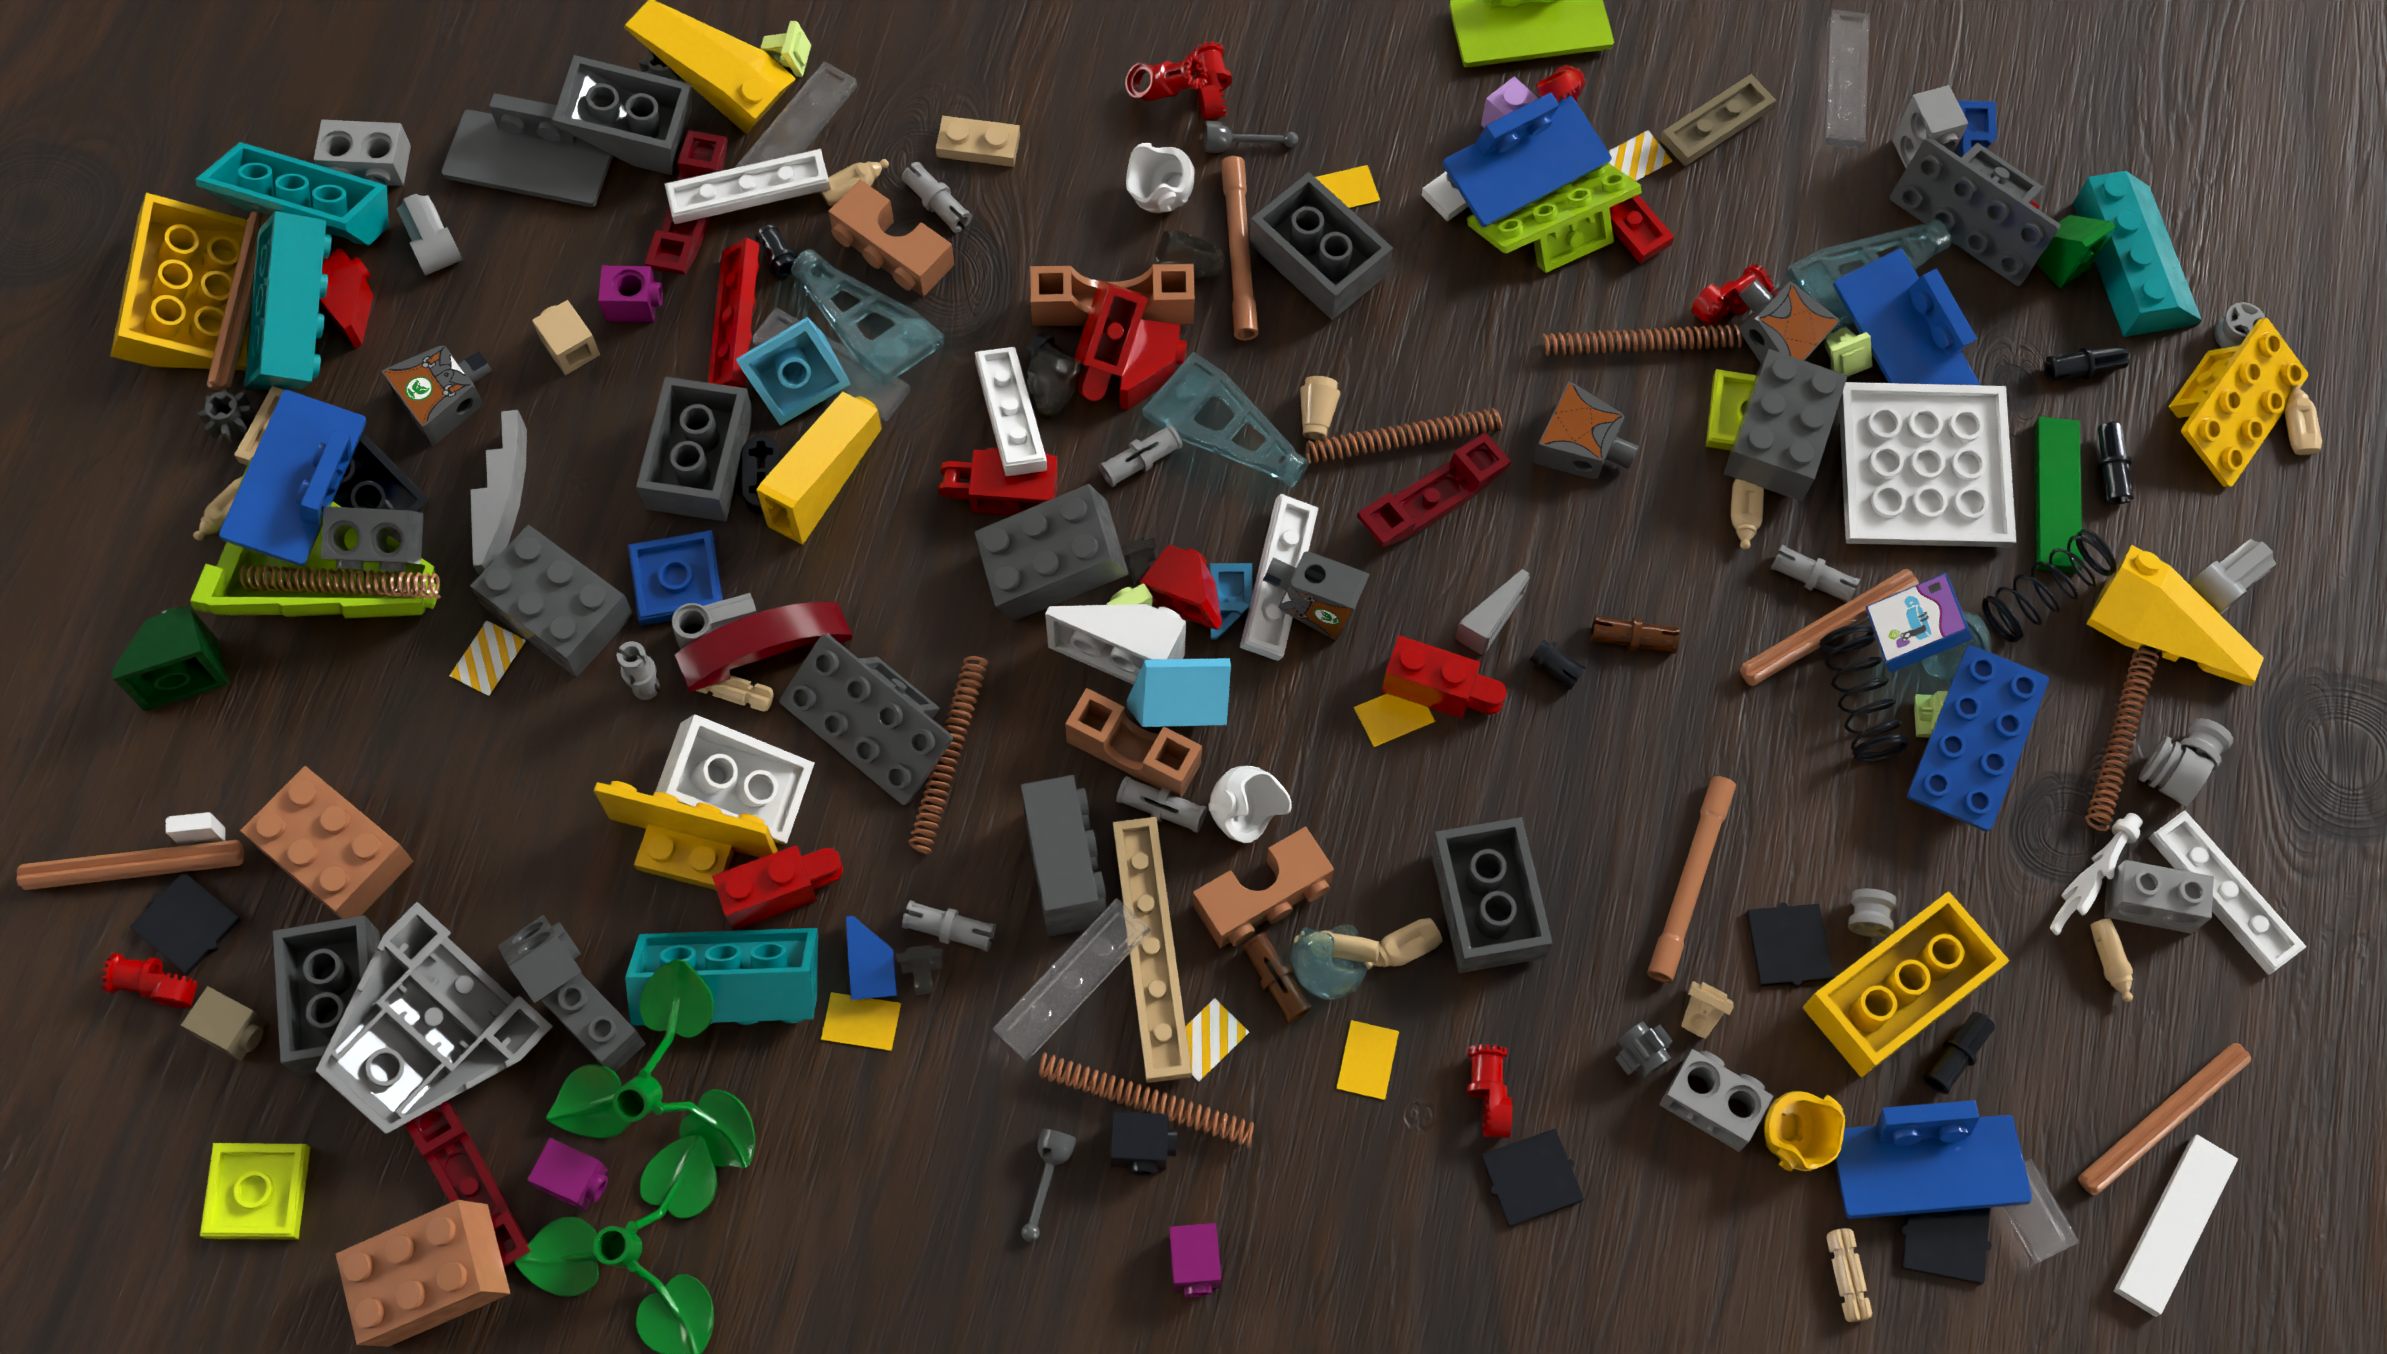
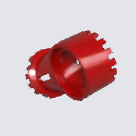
M1206 41L1204 46L1199 44L1198 48L1195 47L1194 51H1191L1190 54H1197L1198 57H1201V63L1204 62L1205 64L1203 68H1207V72H1204V74L1208 75V78H1206L1207 83L1197 92L1202 117L1204 120L1226 116L1227 111L1223 110L1226 109V105H1222L1226 101L1221 99V96H1224L1222 91L1231 85L1233 79L1230 71L1225 69L1222 58L1225 53L1222 44L1218 45L1217 42L1214 43L1213 41L1207 44Z
M1197 54L1187 55L1183 61L1176 63L1170 61L1155 65L1137 63L1128 71L1125 85L1128 93L1134 98L1151 102L1176 96L1180 90L1188 88L1193 90L1202 89L1207 83L1206 78H1208V75L1204 74V72H1207V68H1203L1205 64L1204 62L1201 63L1202 58L1198 57ZM1148 72L1151 78L1150 85L1146 91L1141 92L1140 80Z
M1564 65L1555 70L1553 75L1540 81L1535 86L1540 97L1552 92L1557 102L1567 98V96H1572L1577 102L1586 80L1579 68L1575 69L1573 66Z
M1758 264L1750 265L1744 269L1743 275L1734 282L1728 281L1721 287L1711 284L1704 288L1692 305V313L1707 325L1714 326V324H1718V321H1722L1723 317L1730 312L1739 315L1749 311L1750 308L1738 294L1752 280L1757 279L1769 293L1773 291L1774 286L1772 285L1774 283L1772 280H1768L1771 277L1770 275H1765L1768 271H1762V266L1758 267Z
M111 953V957L105 960L104 964L106 967H103L102 971H105L106 974L101 975V979H104L102 981V989L106 993L115 994L118 990L140 992L142 997L149 998L160 1005L182 1009L192 1007L198 982L191 978H188L186 982V976H182L181 980L177 979V974H174L173 978H170L171 973L164 975L165 973L162 970L163 964L159 958L150 957L147 961L125 959L123 954Z
M1482 1044L1469 1046L1467 1048V1057L1471 1058L1472 1067L1471 1084L1467 1085V1095L1484 1098L1483 1106H1485V1109L1482 1111L1484 1113L1482 1121H1486L1487 1124H1482V1128H1486L1483 1129V1136L1510 1138L1512 1129V1099L1507 1097V1086L1503 1085V1059L1508 1057V1050L1501 1046L1497 1047V1045H1492L1490 1049V1044H1486V1049H1484Z

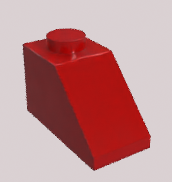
M340 247L330 253L328 259L323 258L322 274L328 275V286L325 298H319V306L356 349L363 343L374 297L366 281L371 278V274L358 257L351 260Z
M1140 320L1122 375L1120 409H1131L1174 380L1176 366L1184 365L1187 350V341L1180 340V324Z
M1168 544L1140 580V584L1144 583L1151 593L1153 604L1156 608H1169L1178 613L1182 618L1218 630L1222 625L1216 582L1206 567V559L1192 548L1184 550Z

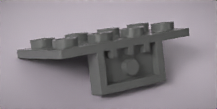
M494 93L489 105L492 114L469 109L464 111L441 172L443 177L448 180L586 207H595L613 155L552 125V118L557 105Z
M1927 137L1920 145L1889 197L1892 202L2016 286H2020L2025 281L2061 227L2058 222L2031 205L2042 191L2043 186L1979 143H1976L1965 155L1959 157L1933 138Z
M828 634L820 636L779 700L781 705L902 805L911 803L953 740V736L933 720L940 707L880 658L858 659Z

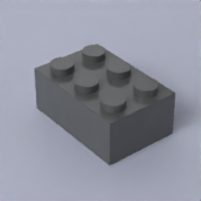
M1310 172L1251 218L1249 244L1331 320H1334L1390 272L1393 247Z
M1768 349L1757 372L1723 474L1803 501L1815 480L1848 375Z
M665 377L636 485L645 510L727 522L742 461L743 446L746 444L754 413L747 388Z
M1086 484L975 531L995 607L1014 621L1129 575L1107 500L1090 484Z
M529 524L470 585L484 609L576 678L634 616L624 594Z
M1074 775L1021 784L1024 815L1048 937L1100 927L1099 913L1107 911L1105 902L1106 892L1102 872L1093 873L1094 870H1098L1096 857L1098 853L1093 829L1085 831L1090 829L1089 807L1085 788L1076 789Z
M1522 817L1435 832L1430 851L1458 973L1545 959L1553 942Z
M365 915L273 931L280 1061L296 1076L317 1073L315 1070L380 942L379 930Z

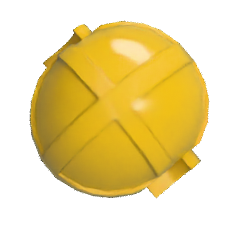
M1792 1091L1775 1099L1767 1108L1764 1120L1765 1142L1770 1152L1782 1160L1779 1163L1782 1168L1788 1171L1793 1169L1811 1171L1831 1163L1837 1158L1841 1150L1845 1129V1115L1841 1105L1831 1096L1827 1095L1824 1099H1821L1807 1092Z

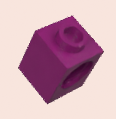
M602 265L598 302L605 321L654 322L655 309L662 306L663 289L661 282L655 281L651 266ZM631 292H638L633 296H626Z
M549 1138L527 1181L537 1190L583 1211H587L591 1201L596 1203L602 1196L608 1182V1177L605 1176L608 1169L600 1160Z
M1216 1223L1169 1227L1174 1291H1184V1297L1189 1298L1211 1295L1212 1288H1217L1221 1285Z

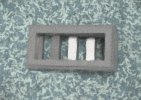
M1522 569L1466 615L1458 624L1455 639L1481 655L1486 653L1524 596L1530 579L1529 573Z

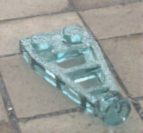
M1932 220L1925 225L1921 224L1823 248L1790 265L1786 275L1792 283L1840 320L1831 331V333H1834L1838 329L1854 323L1833 287V283L1842 277L1837 269L1839 266L1856 261L1864 262L1867 265L1879 259L1876 252L1897 246L1904 251L1916 271L1930 257L1949 248L1951 239L1944 224L1939 220Z
M813 249L802 252L794 261L791 269L792 274L804 284L805 290L855 360L884 385L943 346L945 335L918 312L832 267ZM843 290L858 298L861 302L842 312L830 298ZM876 313L892 321L895 326L874 340H869L864 337L856 323L869 314Z
M1192 352L1143 408V416L1162 429L1167 425H1172L1182 441L1270 474L1289 488L1294 487L1299 482L1308 467L1309 461L1295 452L1292 445L1231 378L1195 352ZM1211 397L1220 398L1234 414L1233 419L1223 430H1212L1197 424L1194 420L1196 414ZM1244 424L1253 426L1266 439L1257 451H1249L1231 440ZM1285 457L1284 461L1280 465L1278 463L1279 459Z

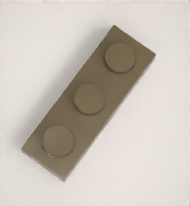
M1750 74L1663 130L1660 141L1684 166H1687L1773 110L1777 100Z

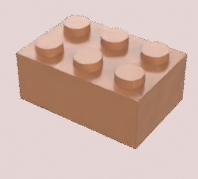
M306 766L240 830L262 853L340 919L361 916L413 862L412 858L397 841Z
M456 1200L336 1253L357 1345L389 1347L511 1294L488 1204Z

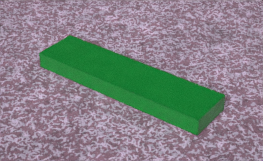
M2039 416L2034 423L2036 562L2043 561L2049 563L2051 551L2057 548L2067 550L2070 537L2076 536L2077 532H2080L2082 529L2080 421ZM2073 540L2070 546L2071 553L2082 560L2076 540ZM2056 552L2053 555V565L2061 572L2077 574L2067 554ZM2074 559L2077 567L2081 571L2083 567ZM2037 565L2036 570L2051 571L2045 565Z

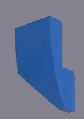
M1958 101L1969 123L1956 147L1957 155L1962 157L1976 143L1987 149L1997 139L1996 101Z
M846 916L851 1000L898 995L894 950L855 916Z

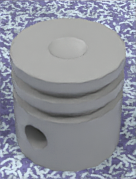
M2165 736L2149 756L2140 772L2138 780L2142 782L2149 780L2148 785L2155 788L2159 786V792L2171 797L2183 806H2188L2207 781L2214 767V762L2196 754L2187 747L2181 749L2182 744L2177 741L2172 744V738Z

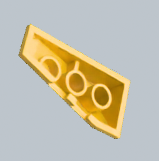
M648 0L624 26L629 33L683 80L691 84V87L746 135L796 80L791 73L767 52L655 0Z
M2133 545L2130 546L2118 563L2115 574H2112L2107 579L2086 623L2125 646L2139 650L2142 644L2162 650V658L2174 662L2181 656L2196 661L2198 666L2205 672L2250 687L2255 682L2264 659L2170 565L2162 562L2155 554L2142 551Z

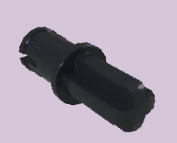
M2120 346L2092 351L2088 347H2083L2078 352L2046 357L2044 371L2049 382L2073 377L2091 379L2095 373L2126 368L2129 365V352L2126 347Z
M2116 421L2103 423L2098 427L2102 458L2098 462V469L2103 471L2106 503L2112 505L2128 503L2134 499L2129 475L2132 458L2126 455L2123 427Z
M1976 1011L1971 1013L1953 1039L1945 1040L1943 1043L1945 1050L1923 1077L1930 1087L1939 1093L1948 1094L1965 1068L1976 1063L1975 1055L1995 1029V1024L1990 1020L1989 1016Z

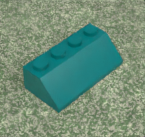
M239 142L196 178L197 187L221 202L240 207L245 211H259L270 216L275 211L327 220L325 233L348 239L356 244L369 246L389 227L387 185Z
M2127 171L2088 177L2075 198L2073 205L2077 216L2111 221L2116 226L2097 256L2095 263L2123 337L2200 324L2202 319L2150 186Z
M275 211L258 230L244 389L270 390L272 386L283 390L304 389L312 382V378H318L321 357L320 354H315L316 338H321L324 329V315L318 314L319 298H325L328 286V275L322 274L323 258L328 259L332 241L331 235L325 234L327 220Z
M818 928L639 934L625 977L630 1025H645L639 1006L642 991L656 970L675 959L688 962L708 985L714 999V1015L710 1024L716 1022H736L742 1025H750L758 1021L773 1020L797 1023L804 1019L814 1018L818 984Z

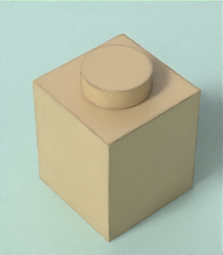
M568 300L557 306L548 307L540 316L532 320L541 342L564 375L600 356L592 333Z

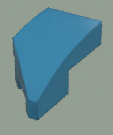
M1210 563V573L1216 582L1222 625L1218 630L1210 628L1211 640H1217L1249 610L1252 598V563Z

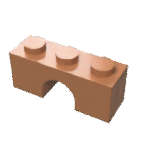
M861 179L828 211L832 226L831 232L835 239L843 246L849 247L851 245L861 252L864 259L874 268L879 269L882 267L889 272L897 284L905 290L909 291L912 289L924 297L954 266L952 244L922 222L905 236L895 237L884 233L894 223L891 201Z
M1088 688L1085 689L1065 723L1067 743L1160 790L1163 787L1171 789L1172 795L1180 798L1183 797L1201 765L1202 745L1164 726L1159 734L1149 732L1137 726L1126 716L1124 706Z
M1306 826L1268 848L1267 863L1276 876V881L1271 887L1261 891L1249 890L1239 883L1230 870L1193 891L1192 906L1219 948L1224 947L1230 942L1233 946L1242 944L1255 934L1254 928L1268 920L1271 924L1277 923L1293 911L1291 906L1305 898L1308 902H1312L1329 891L1334 868Z

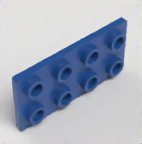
M1551 92L1487 124L1476 143L1445 158L1442 166L1479 224L1485 228L1607 165L1611 161L1612 156L1572 96H1567V98L1557 102Z
M1897 249L1838 278L1833 283L1835 291L1859 333L1867 332L1871 336L1872 355L1888 383L1980 385L1961 352L1977 340V337L1937 268L1919 278L1904 251Z
M284 390L219 532L220 539L298 566H304L323 525L324 506L330 507L365 428L366 417L290 390Z
M1968 645L1963 652L1907 793V798L1982 831L1988 832L1991 830L2047 688L2049 677L1974 645Z
M1976 1100L1882 1108L1876 1126L1844 1129L1841 1150L1834 1160L1845 1215L1849 1219L2028 1205L2033 1199L2014 1118L2011 1115L1979 1117Z

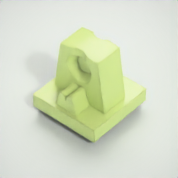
M790 21L787 33L764 36L760 49L767 52L782 66L790 67L796 77H803L811 44L797 21Z
M1844 327L1834 333L1830 332L1824 338L1825 349L1831 361V370L1850 376L1873 367L1871 336L1867 332L1856 336L1847 327Z
M1937 691L1934 695L1916 694L1913 697L1916 737L1930 738L1948 691Z

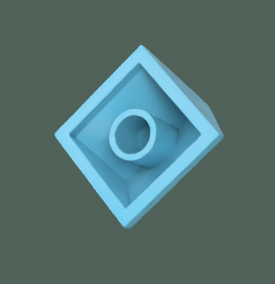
M808 317L736 358L738 365L780 426L851 385L825 335Z
M1230 658L1144 660L1127 698V707L1142 727L1227 725L1231 672Z

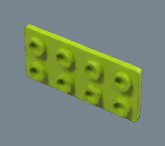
M1451 0L1449 4L1464 67L1611 49L1614 44L1603 0Z
M1608 163L1485 228L1479 224L1474 214L1467 217V222L1470 228L1503 253H1509L1534 242L1537 265L1547 273L1613 243L1614 238L1609 208L1641 194V184Z

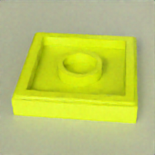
M1715 370L1712 382L1706 447L1731 451L1756 375Z
M213 1143L200 1236L204 1239L299 1240L311 1147L307 1144Z

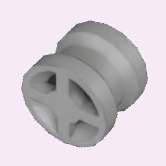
M2246 302L2230 306L2224 317L2214 328L2216 342L2221 348L2241 345L2259 319L2265 318L2264 313L2255 305Z
M2200 718L2193 721L2189 727L2190 736L2180 742L2182 744L2181 749L2187 747L2196 754L2214 762V767L2211 771L2214 772L2221 763L2220 754L2227 752L2233 744V737L2219 723Z
M1866 888L1853 891L1851 894V904L1854 906V914L1848 920L1849 930L1868 937L1890 936L1894 929V923L1890 919V914L1896 908V896L1878 889Z

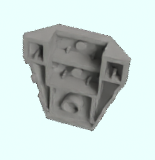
M418 902L382 936L315 1070L384 1134L391 1132L517 1063L553 1027L522 997L517 996L513 998L448 938L451 932Z

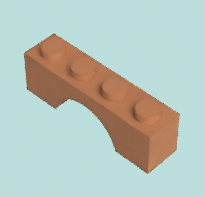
M1154 264L1147 272L1134 279L1108 282L1138 292L1148 298L1141 317L1143 320L1174 324H1194L1193 264ZM1030 266L1032 326H1085L1099 281L1080 275L1072 266Z

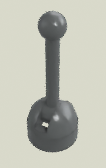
M1205 121L1204 152H1224L1230 147L1232 142L1284 143L1287 147H1294L1298 143V136L1294 132H1287L1285 135L1232 134L1229 127L1224 123Z
M1041 1129L1037 1151L1046 1165L1029 1223L1021 1230L1022 1238L1027 1242L1036 1241L1040 1235L1037 1225L1054 1167L1062 1165L1070 1159L1077 1138L1051 1129Z

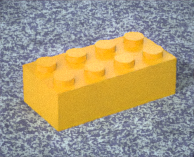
M1948 891L1814 993L1802 1008L1858 1075L1863 1078L1993 977L2010 960Z

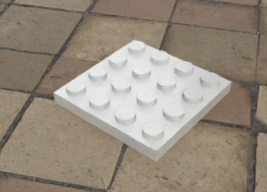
M1845 383L1839 402L1846 543L2012 547L2016 543L2006 386Z

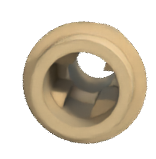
M1310 376L1305 379V385L1300 387L1302 435L1304 437L1315 440L1327 438V432L1340 397L1336 380L1324 376Z

